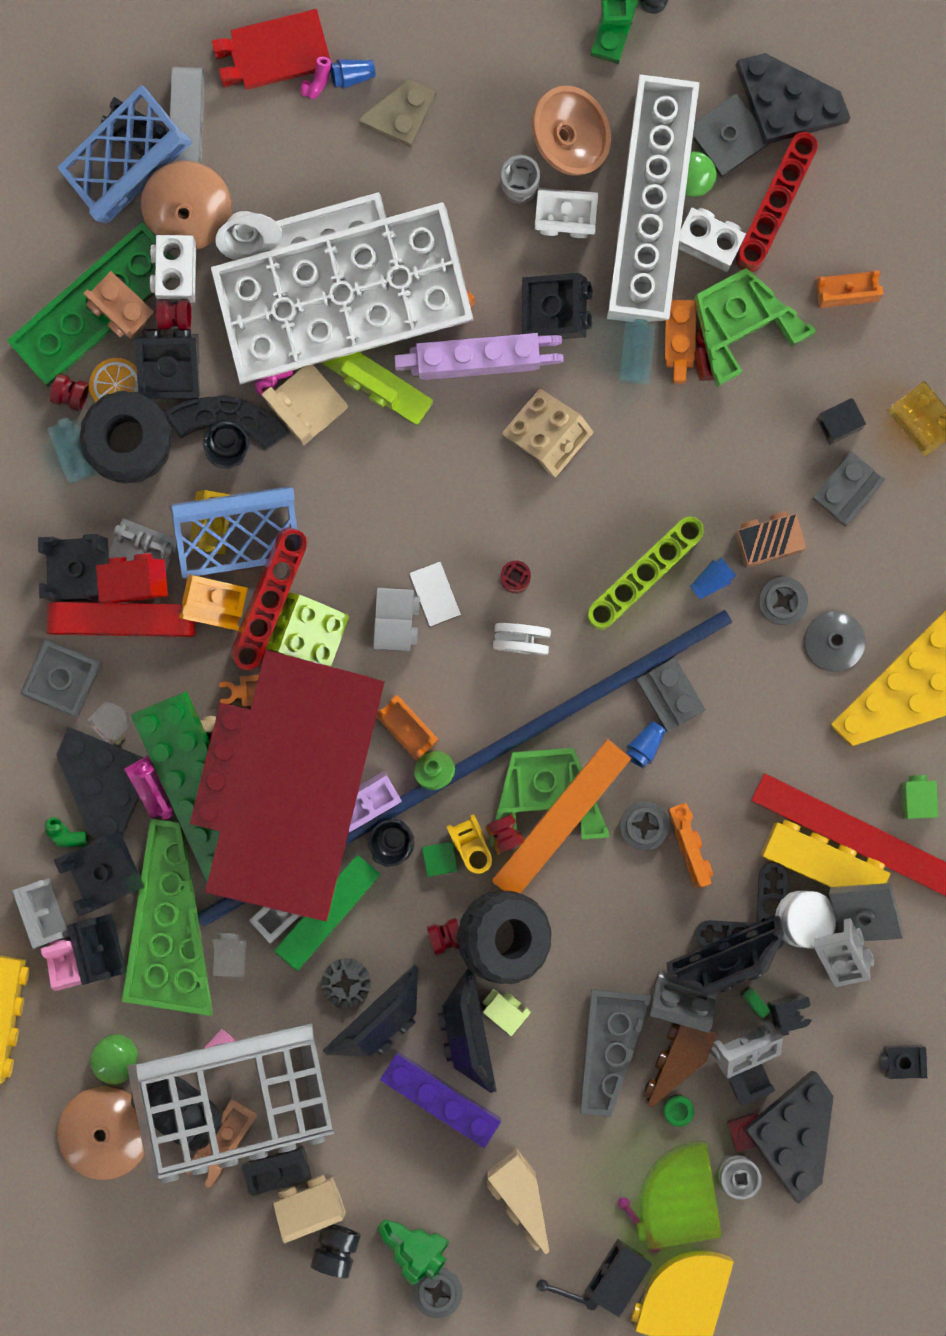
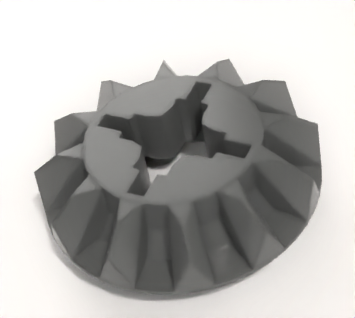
M777 577L770 580L761 590L759 605L762 614L768 620L785 626L797 622L805 614L808 606V596L805 588L797 580L790 577ZM775 590L783 597L794 594L788 602L791 613L783 606L773 608L778 601Z
M646 801L638 802L625 810L620 821L621 834L625 841L633 848L652 850L665 841L669 832V820L665 811L657 804ZM645 813H648V823L653 824L658 829L647 830L643 840L641 839V829L636 828L632 823L642 822Z
M344 958L336 960L326 968L322 975L323 993L327 1000L337 1007H354L360 1004L369 993L371 985L369 973L360 962L354 959ZM342 970H345L348 979H359V982L350 986L348 997L343 987H333V984H337V982L342 980Z
M442 1268L433 1280L425 1275L413 1286V1300L416 1307L423 1314L432 1318H443L452 1314L458 1308L462 1299L460 1281L447 1268ZM440 1280H442V1291L446 1292L450 1297L446 1295L445 1297L439 1296L435 1304H432L433 1293L425 1287L435 1288Z

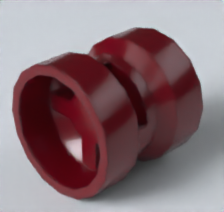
M159 299L156 305L158 329L169 330L171 327L177 326L180 330H190L192 323L190 300L179 299L174 303L168 299Z
M58 374L51 389L50 402L58 405L64 403L69 405L70 409L80 412L88 396L89 383L81 380L74 382L70 380L69 376Z
M519 560L506 563L500 575L501 584L507 592L512 594L525 591L531 579L529 567Z
M513 814L485 825L488 834L495 837L493 846L497 854L525 842L522 834L514 829L516 821Z
M456 918L447 920L441 926L437 924L427 926L435 956L445 953L448 948H459L457 940L459 924Z

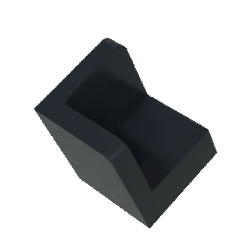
M853 398L820 413L816 418L829 445L860 431L866 425Z
M762 1064L728 1078L737 1101L741 1106L775 1091Z

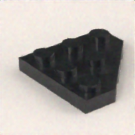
M767 53L737 60L735 66L764 145L793 138L801 132L812 133L849 122L851 117L841 91Z
M68 727L57 752V758L89 835L96 838L119 831L123 837L139 799L124 768L144 757Z
M812 1070L743 1128L780 1182L797 1203L802 1202L823 1183L834 1098L818 1073Z

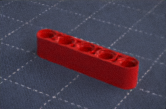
M801 132L792 139L737 253L736 261L741 270L747 268L749 271L755 272L761 267L817 152L818 142L811 133ZM799 144L805 145L810 153L802 155L797 152L795 146ZM784 171H792L797 176V180L787 181L782 173ZM778 197L782 199L784 206L782 208H775L771 205L769 199ZM767 224L771 228L772 233L768 235L761 234L757 230V225ZM747 250L755 251L758 254L759 260L748 261L744 256V252Z
M284 528L275 539L231 648L230 655L232 661L243 670L256 668L262 660L307 548V538L300 530L295 528ZM290 534H296L299 539L298 546L294 550H287L284 544L286 537ZM284 562L287 565L286 575L279 579L275 578L273 575L274 566L277 563ZM267 591H274L276 595L274 604L268 607L264 606L261 601L263 594ZM256 619H262L265 625L264 630L260 634H252L250 632L251 623ZM243 648H251L253 650L252 659L246 663L240 662L238 658L239 652Z
M47 603L46 634L195 637L196 621L179 618V613L182 612L183 608L182 604Z

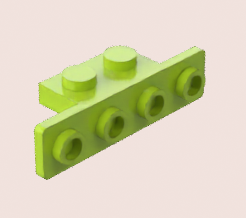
M360 352L321 362V364L343 377V382L355 391L361 389L370 395L368 398L381 408H384L386 405L415 425L420 424L433 404V400Z

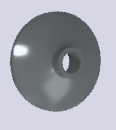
M839 611L826 612L816 617L808 626L804 639L805 649L810 660L819 668L831 672H840L854 666L862 657L865 649V634L859 622L852 616ZM833 635L841 637L842 643L840 646L832 644L831 638Z

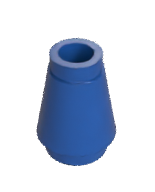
M337 59L336 63H331L330 69L334 88L341 87L342 90L376 76L373 60Z
M720 557L717 561L713 559L690 587L701 600L705 596L707 597L731 584V580L736 575L723 558Z
M651 721L626 746L628 749L626 754L631 757L630 761L641 768H645L647 764H652L666 730L659 724Z

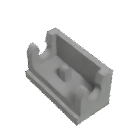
M50 878L12 890L33 949L69 936Z
M768 1019L761 1021L763 1026H760L758 1030L723 1045L720 1040L713 1042L714 1047L711 1048L710 1054L727 1079L781 1055L783 1037Z

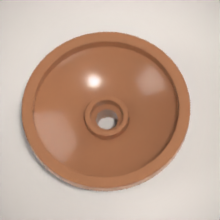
M558 86L540 97L533 110L531 127L535 144L542 157L556 170L573 176L585 175L600 167L610 150L611 129L608 118L598 101L586 91L574 86Z
M181 160L168 163L151 175L143 189L141 210L147 227L155 236H193L197 250L207 247L216 241L215 237L218 229L231 217L232 200L227 185L214 170L195 161ZM186 208L190 214L183 216L180 214L179 209Z
M112 1086L93 1087L75 1096L65 1107L58 1124V1143L63 1157L78 1173L92 1179H114L131 1171L144 1157L136 1110L132 1107V1094ZM97 1130H103L106 1133L105 1140L100 1141L96 1138Z

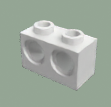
M691 208L680 231L678 249L727 273L746 233L742 232V228L733 222L726 221L723 223L715 219V215L706 209L699 208L696 210ZM694 225L701 226L705 230V235L701 237L692 235L690 227ZM722 238L728 239L732 244V248L729 250L719 248L717 240Z
M156 235V245H151V262L156 263V275L150 276L151 293H155L157 300L168 299L170 302H177L179 299H189L190 303H195L196 242L194 237ZM177 248L181 250L180 256L177 259L168 260L165 258L166 253L170 249ZM171 278L180 280V285L174 290L165 288L166 282Z

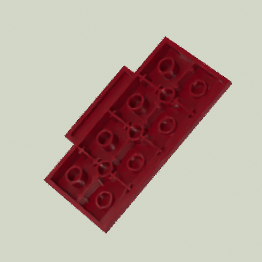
M265 650L251 709L224 703L219 704L190 820V825L220 832L205 893L327 922L385 681Z

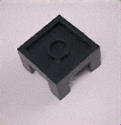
M98 534L83 535V538L77 539L38 537V552L46 555L47 584L39 583V598L51 602L99 599L96 565L108 564V538Z
M120 831L102 836L94 840L92 844L54 860L60 874L71 871L83 899L73 902L78 917L96 911L145 887Z

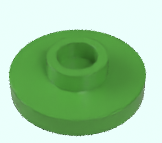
M441 751L426 753L417 761L414 768L417 782L423 788L429 790L443 788L452 780L455 773V765L452 759Z

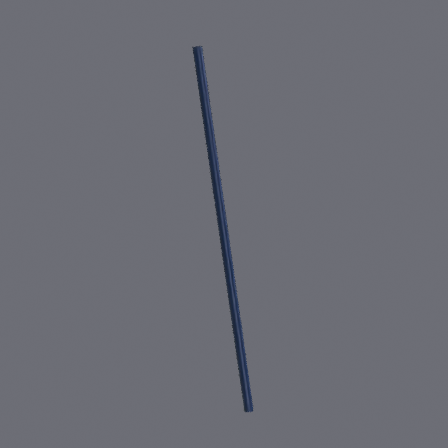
M725 610L721 611L457 763L452 780L443 788L429 790L419 785L400 796L401 803L353 831L348 832L345 845L372 831L373 827L382 820L398 816L732 623L730 616ZM223 898L198 912V919L202 926L205 927L245 904V902Z

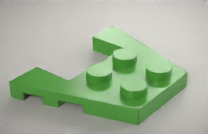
M747 268L698 293L694 298L717 388L740 376L743 372L727 347L773 321L778 325L790 347L806 340L817 332L811 324L808 323L806 325L797 317V312L790 306L786 307L774 296L775 293Z
M574 748L512 752L495 821L510 814H513L516 821V812L549 810L582 769ZM595 803L580 821L581 839L609 838V831L599 807ZM491 836L490 846H493L495 843L494 836Z

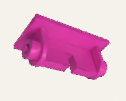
M149 755L124 768L151 819L158 816L168 819L173 816V807Z

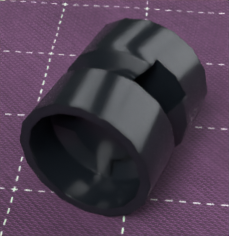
M336 1224L322 1228L318 1239L321 1247L315 1249L310 1267L329 1276L349 1278L353 1264L350 1254L356 1252L361 1234ZM333 1245L340 1247L339 1250L332 1249Z

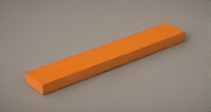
M607 738L526 836L525 842L517 847L491 881L503 891L521 893L629 763L631 757Z

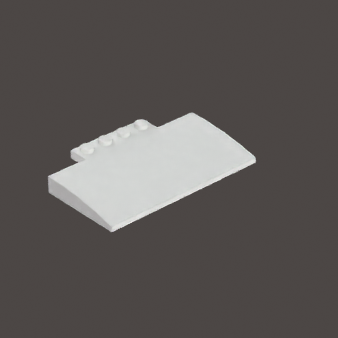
M379 192L278 220L276 222L282 229L283 237L280 244L267 252L211 267L240 384L474 320L447 209L443 202L386 218Z

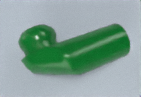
M50 817L45 822V833L57 847L87 846L86 831L70 832L57 817Z

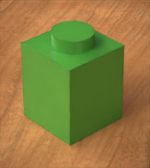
M927 775L909 776V782H901L902 819L939 817L937 780L928 781Z

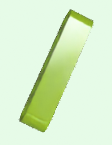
M691 516L680 520L591 605L587 614L590 626L597 630H605L621 617L699 542L704 533L701 521ZM684 525H692L697 531L696 538L686 539L681 533V528ZM666 545L672 547L675 551V558L664 560L659 554V548ZM642 566L649 567L653 571V579L642 581L637 575V569ZM619 587L628 588L632 595L631 600L628 602L619 601L615 596V590ZM605 608L609 612V620L605 623L597 622L593 618V611L595 609Z

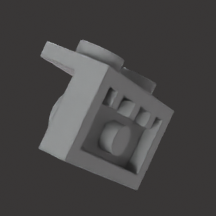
M851 918L844 919V932L814 938V948L835 987L870 980V967L874 966L873 954L870 948H865L862 931L860 928H855Z

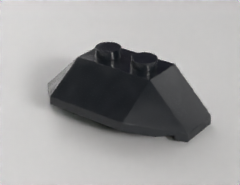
M775 916L667 962L668 979L672 983L705 995L727 992L736 984L746 980L758 979L769 970L783 938L784 931L780 916Z
M414 964L333 1039L323 1049V1052L326 1055L371 1057L375 1052L379 1055L383 1054L393 1044L390 1038L397 1031H400L403 1035L416 1023L412 1017L417 1013V966Z
M468 968L442 1005L443 1012L437 1013L441 1031L447 1030L449 1043H444L447 1062L453 1061L456 1070L490 1093L497 1092L479 997L474 972Z

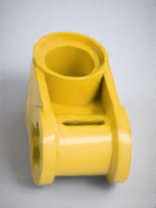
M470 815V819L455 826L451 824L446 826L467 869L477 875L489 871L492 866V857L475 815ZM470 829H473L472 831H470V832H468V833H466V834H463V835L459 836L461 833H464V832H466V831H468V830H470ZM475 852H482L487 857V864L481 869H475L470 865V857Z

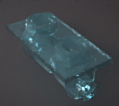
M636 319L635 323L625 322L620 382L650 384L655 325L647 324V320Z
M63 418L57 421L58 425L47 428L68 484L97 475V472L90 466L82 452L79 437L80 429L76 419L70 421L69 418Z

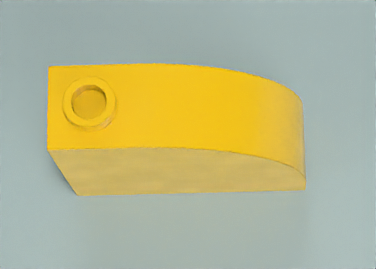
M702 1250L686 1252L665 1262L649 1279L641 1302H635L631 1321L635 1322V1331L649 1336H713L733 1267V1259L724 1254Z

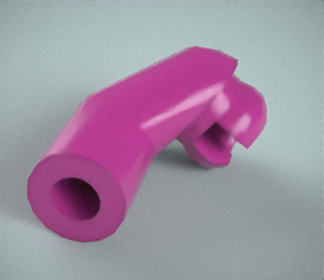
M323 56L317 58L313 82L309 80L302 82L300 90L302 96L315 99L320 95L330 77L331 60Z
M293 370L256 380V392L262 396V393L268 388L272 387L274 390L279 379L290 378L294 375Z

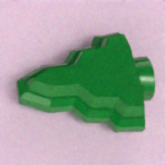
M385 1219L377 1227L383 1243L393 1251L394 1262L402 1269L401 1276L412 1286L425 1275L433 1280L445 1265L447 1258L442 1253L450 1241L440 1234L434 1233L430 1235L422 1229L409 1230L401 1223Z

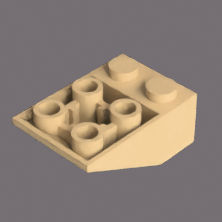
M516 1148L487 1171V1188L497 1200L504 1199L507 1203L505 1206L507 1208L506 1212L517 1226L520 1223L523 1224L526 1228L524 1231L526 1233L525 1237L536 1251L541 1248L547 1254L549 1253V1246L536 1173Z

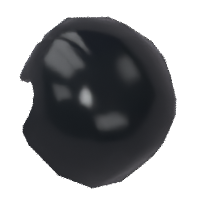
M223 419L212 424L207 429L203 439V448L207 459L219 468L230 469L240 465L244 461V457L249 449V438L246 430L236 421Z
M398 819L382 820L373 827L368 840V846L372 853V859L376 863L385 867L398 866L408 860L414 851L415 841L410 827L403 821Z

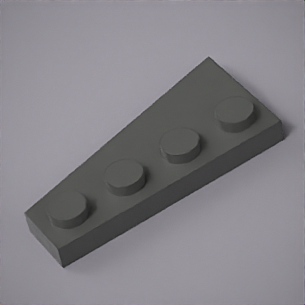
M591 989L580 1114L612 1116L653 995Z

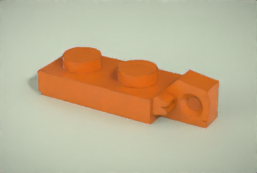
M672 300L669 320H665L664 362H666V368H673V384H685L687 368H693L695 361L696 305L694 300Z
M687 803L668 809L675 829L674 834L694 887L702 888L712 884L710 877H713V871L709 861L702 858L699 850L702 848V842L696 830L692 831L690 826L693 814Z

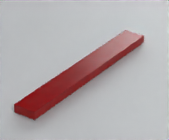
M763 773L750 801L839 845L848 847L866 858L869 857L885 864L886 868L946 897L945 861Z

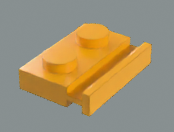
M188 574L182 600L183 608L182 612L179 613V618L239 631L238 622L239 618L242 617L248 588Z

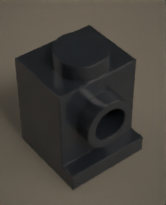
M884 1046V1053H880L879 1064L881 1072H885V1077L888 1079L928 1078L925 1046ZM907 1057L909 1065L907 1068L902 1069L899 1066V1061L901 1058Z

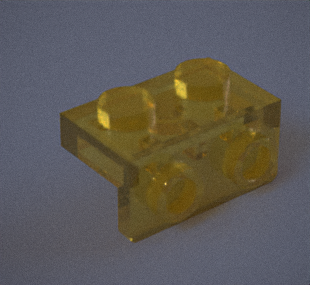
M925 381L921 382L887 410L925 457L946 441V406Z

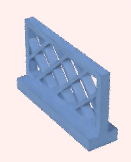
M141 85L57 168L90 208L89 213L95 221L109 224L143 191L148 179L156 170L173 162L193 142L185 133L178 129L146 87ZM142 97L148 103L147 117L134 116L135 104ZM119 119L127 120L126 137H113L114 124ZM134 120L147 121L146 138H133ZM154 121L163 122L170 130L161 139H153ZM98 140H106L105 158L92 157L93 145ZM113 141H126L125 159L112 158ZM133 142L145 143V155L140 160L131 159ZM77 160L85 161L84 178H76L69 170ZM92 161L105 162L104 179H91ZM112 162L124 163V175L119 180H110ZM91 183H103V196L95 202L90 196Z
M287 486L169 505L181 578H187L188 574L200 576L265 565L268 559L266 557L271 552L277 535L269 546L255 535L265 522L279 532L284 528H288L289 525L290 528L298 530L293 502L295 500L293 487ZM287 506L289 519L280 528L268 518L275 508ZM269 509L265 515H262L260 512H258L260 510ZM247 512H254L262 518L252 533L238 524ZM239 514V515L236 517L235 520L231 519V518L228 516V515ZM223 516L232 523L222 538L208 528L215 517ZM208 519L205 525L200 523L198 520ZM193 521L202 528L192 543L182 536L180 523ZM235 526L249 535L240 550H237L225 541ZM205 531L219 540L209 555L195 546ZM291 534L287 538L292 540L294 550L298 546L299 539L296 534ZM253 539L266 548L262 556L256 560H251L243 554ZM183 541L189 545L185 552ZM222 544H225L237 553L232 561L225 565H221L213 559ZM192 549H195L207 558L199 569L187 570L185 558ZM240 556L246 560L244 562H237ZM210 561L217 565L212 567H206Z

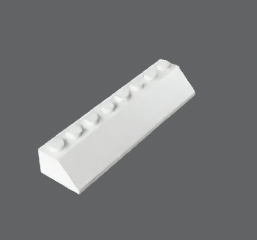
M639 75L607 319L635 323L669 320L700 82Z

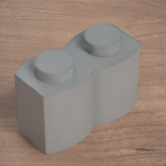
M377 588L374 650L411 652V645L417 646L418 627H412L413 615H419L420 597H414V590Z

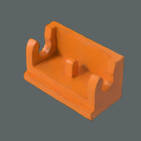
M875 270L872 272L815 278L819 308L878 302L884 295L883 286H879L880 271Z
M398 695L394 696L390 703L377 713L376 718L416 761L439 741Z

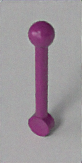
M625 1197L618 1200L619 1208L624 1209L648 1240L649 1249L652 1252H659L661 1242L651 1236L631 1209L630 1201Z

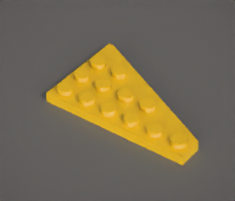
M946 610L830 724L850 746L946 716Z

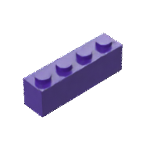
M397 1051L380 1078V1081L483 1148L486 1147L501 1123L499 1116L399 1051Z

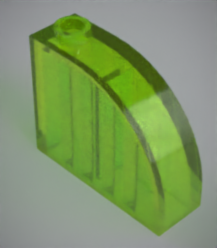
M703 1140L682 1144L669 1150L654 1163L646 1175L640 1195L642 1222L637 1223L639 1241H645V1245L649 1250L722 1237L707 1143Z

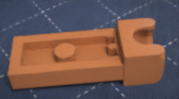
M234 1098L230 1100L223 1111L222 1126L216 1134L219 1153L236 1149L258 1116V1114ZM210 1143L205 1148L198 1150L192 1160L212 1155ZM219 1164L208 1166V1178L205 1181L207 1188L213 1186L224 1169L220 1168Z

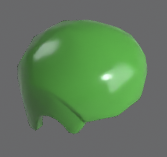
M691 151L685 197H699L713 188L717 179V170L715 169V164L708 156L701 152Z
M122 1034L107 1035L96 1044L91 1054L90 1067L95 1077L106 1084L119 1085L126 1082L129 1078L127 1065L137 1064L138 1049L131 1039Z

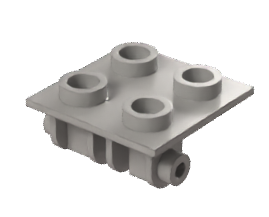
M123 518L120 526L117 525L114 529L113 536L115 538L109 551V558L126 557L127 561L134 560V555L151 553L153 559L165 560L167 572L176 550L175 538Z

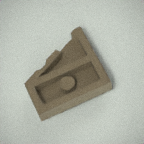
M408 79L361 116L359 124L412 148L436 97V91Z

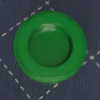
M673 1095L665 1101L663 1115L669 1124L682 1127L692 1120L694 1107L687 1097Z

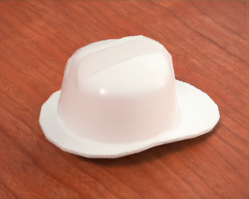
M239 211L229 217L227 222L218 229L215 238L216 246L222 254L228 258L238 260L275 248L280 244L283 236L279 224L271 217L249 211Z

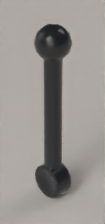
M541 1279L536 1284L540 1292L547 1290L585 1304L589 1310H595L598 1307V1304L589 1297L584 1298L551 1286L546 1280Z

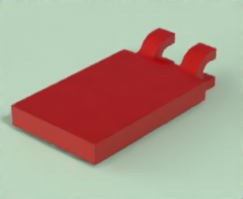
M317 9L230 30L232 39L221 38L211 41L216 60L230 55L233 57L235 67L219 69L223 88L244 82L245 89L249 90L315 73L317 58L323 56L330 59Z

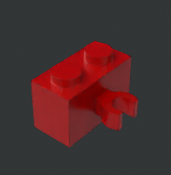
M151 553L134 555V560L127 561L126 557L109 558L108 564L96 565L99 602L122 603L168 596L165 560L153 559Z

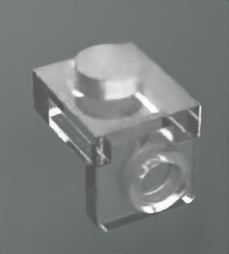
M221 933L220 939H213V976L245 977L246 940L239 939L238 933Z

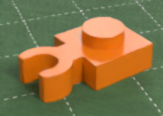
M259 675L240 676V685H234L229 681L219 683L220 688H230L232 691L231 697L220 699V703L231 705L237 699H242V707H251Z

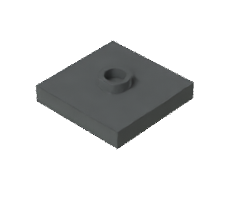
M734 94L694 122L692 138L701 151L715 164V169L721 178L769 145H764L755 118L737 94Z
M44 638L20 694L78 718L102 663Z
M891 883L830 887L829 896L839 933L844 932V919L851 918L855 928L861 929L864 941L903 939L904 930Z

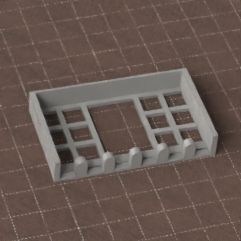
M312 1023L299 1024L293 1028L275 1030L268 1034L250 1036L234 1042L220 1043L209 1048L186 1051L183 1054L161 1057L141 1064L127 1065L149 1178L160 1179V1183L179 1180L178 1174L190 1171L191 1176L209 1172L208 1166L219 1164L220 1168L239 1164L238 1158L249 1156V1160L265 1158L268 1156L267 1151L277 1148L278 1153L297 1149L296 1143L304 1141L307 1142V1145L325 1142L324 1136L335 1134L332 1129ZM300 1047L305 1070L293 1072L289 1050ZM282 1051L286 1074L266 1079L262 1056ZM254 1058L271 1140L219 1153L203 1070ZM196 1072L200 1095L179 1100L174 1077ZM306 1076L311 1099L299 1102L295 1079ZM167 1079L172 1102L150 1107L146 1084ZM288 1081L292 1104L272 1108L268 1085ZM202 1102L206 1125L185 1130L180 1107ZM312 1105L317 1128L305 1131L301 1108ZM173 1109L178 1132L156 1137L152 1114ZM294 1110L298 1133L278 1138L273 1115ZM208 1132L212 1155L191 1160L186 1137ZM179 1139L183 1162L162 1168L158 1144Z

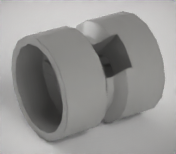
M526 155L513 156L504 163L501 170V191L503 196L514 204H526L532 201L538 192L540 169L537 163Z
M742 1154L726 1156L717 1168L719 1184L729 1196L735 1199L745 1200L751 1198L758 1192L761 1186L762 1177L758 1167L750 1158Z

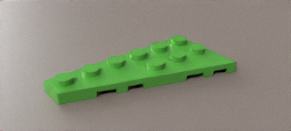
M150 819L141 876L145 887L139 890L122 1002L213 1016L185 834L178 822Z

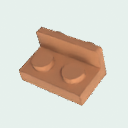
M112 271L91 292L87 289L83 293L88 300L85 305L97 317L103 314L108 318L110 322L107 326L120 338L126 335L132 340L156 315Z

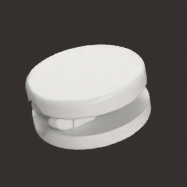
M495 624L494 632L497 633L494 636L495 640H493L492 647L494 650L530 655H548L549 646L534 644V638H550V629L523 624Z
M804 890L791 892L781 900L775 916L779 915L782 921L784 931L782 939L794 947L813 949L814 938L832 935L836 927V918L831 901L819 892Z

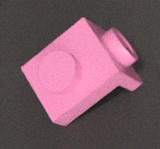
M56 940L51 942L48 947L41 948V955L47 959L51 989L59 991L81 985L70 941Z

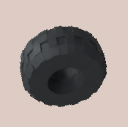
M117 391L101 397L90 406L80 425V444L87 462L101 476L118 483H138L154 476L165 465L172 449V430L167 416L152 399L137 392ZM126 422L139 424L142 427L143 436L141 443L136 449L127 453H119L111 449V433L117 426Z
M513 891L488 892L474 900L462 915L457 932L458 949L466 963L465 965L470 971L477 974L478 977L498 984H516L531 978L543 966L550 952L552 932L545 911L532 898ZM509 920L514 931L513 943L506 952L500 954L496 948L495 935L499 926Z
M179 1076L174 1077L179 1100L200 1095V1092ZM167 1079L146 1084L150 1107L172 1102ZM132 1094L131 1104H132V1107L135 1109V1104H134V1099H133V1094ZM209 1100L215 1134H217L222 1126V1113ZM202 1102L180 1107L185 1130L206 1125ZM173 1109L152 1114L154 1128L161 1134L168 1135L178 1132ZM208 1132L186 1137L188 1148L193 1152L205 1148L210 1143ZM179 1139L172 1140L176 1144L180 1145Z

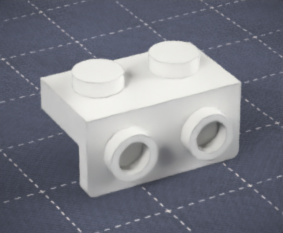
M538 188L535 230H541V234L548 236H557L558 232H568L574 238H588V234L594 235L598 193Z

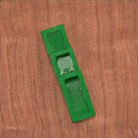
M357 855L337 878L327 922L303 917L275 949L274 953L297 972L381 874Z

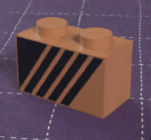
M783 511L769 516L771 521L759 524L758 519L740 524L741 529L737 530L735 537L745 568L798 554L807 549L797 513L788 516L787 511Z

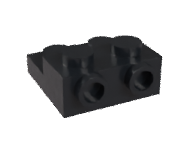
M580 273L522 277V334L538 333V336L559 335L562 336V339L585 338L587 330L592 328V315L590 311H587V300H591L593 294L591 282L587 281V278Z
M144 329L143 335H138L135 338L138 393L150 399L199 398L200 356L198 334H191V329H173V334H161L159 329Z

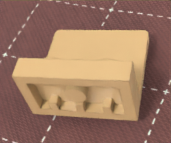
M314 365L301 368L277 390L274 391L270 387L262 393L264 401L303 446L348 409L347 403Z
M539 389L503 431L505 438L535 457L543 468L555 478L594 433L581 414L542 389Z

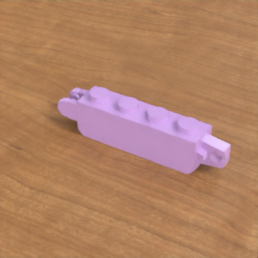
M538 333L416 343L417 347L409 348L410 354L394 356L395 370H411L412 376H419L422 380L534 371L540 369V365L564 362L563 354H539V347L561 344L562 336H538Z

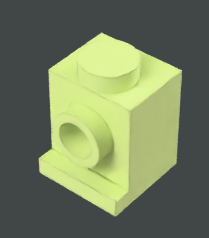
M494 988L482 1002L486 1006L483 1009V1013L510 1036L515 1033L531 1013L527 1007L521 1011L518 1008L521 1003L509 992H506L503 996Z

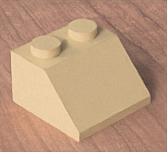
M320 1175L308 1180V1186L296 1190V1187L292 1186L278 1192L279 1198L275 1199L273 1206L283 1243L300 1238L344 1219L346 1209L333 1176L325 1179L324 1175Z

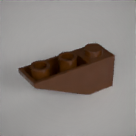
M672 1023L667 1035V1039L671 1040L667 1051L661 1050L655 1067L659 1069L655 1080L649 1079L643 1096L647 1097L646 1104L653 1107L707 1061L717 1036L715 1031L710 1030V1033Z

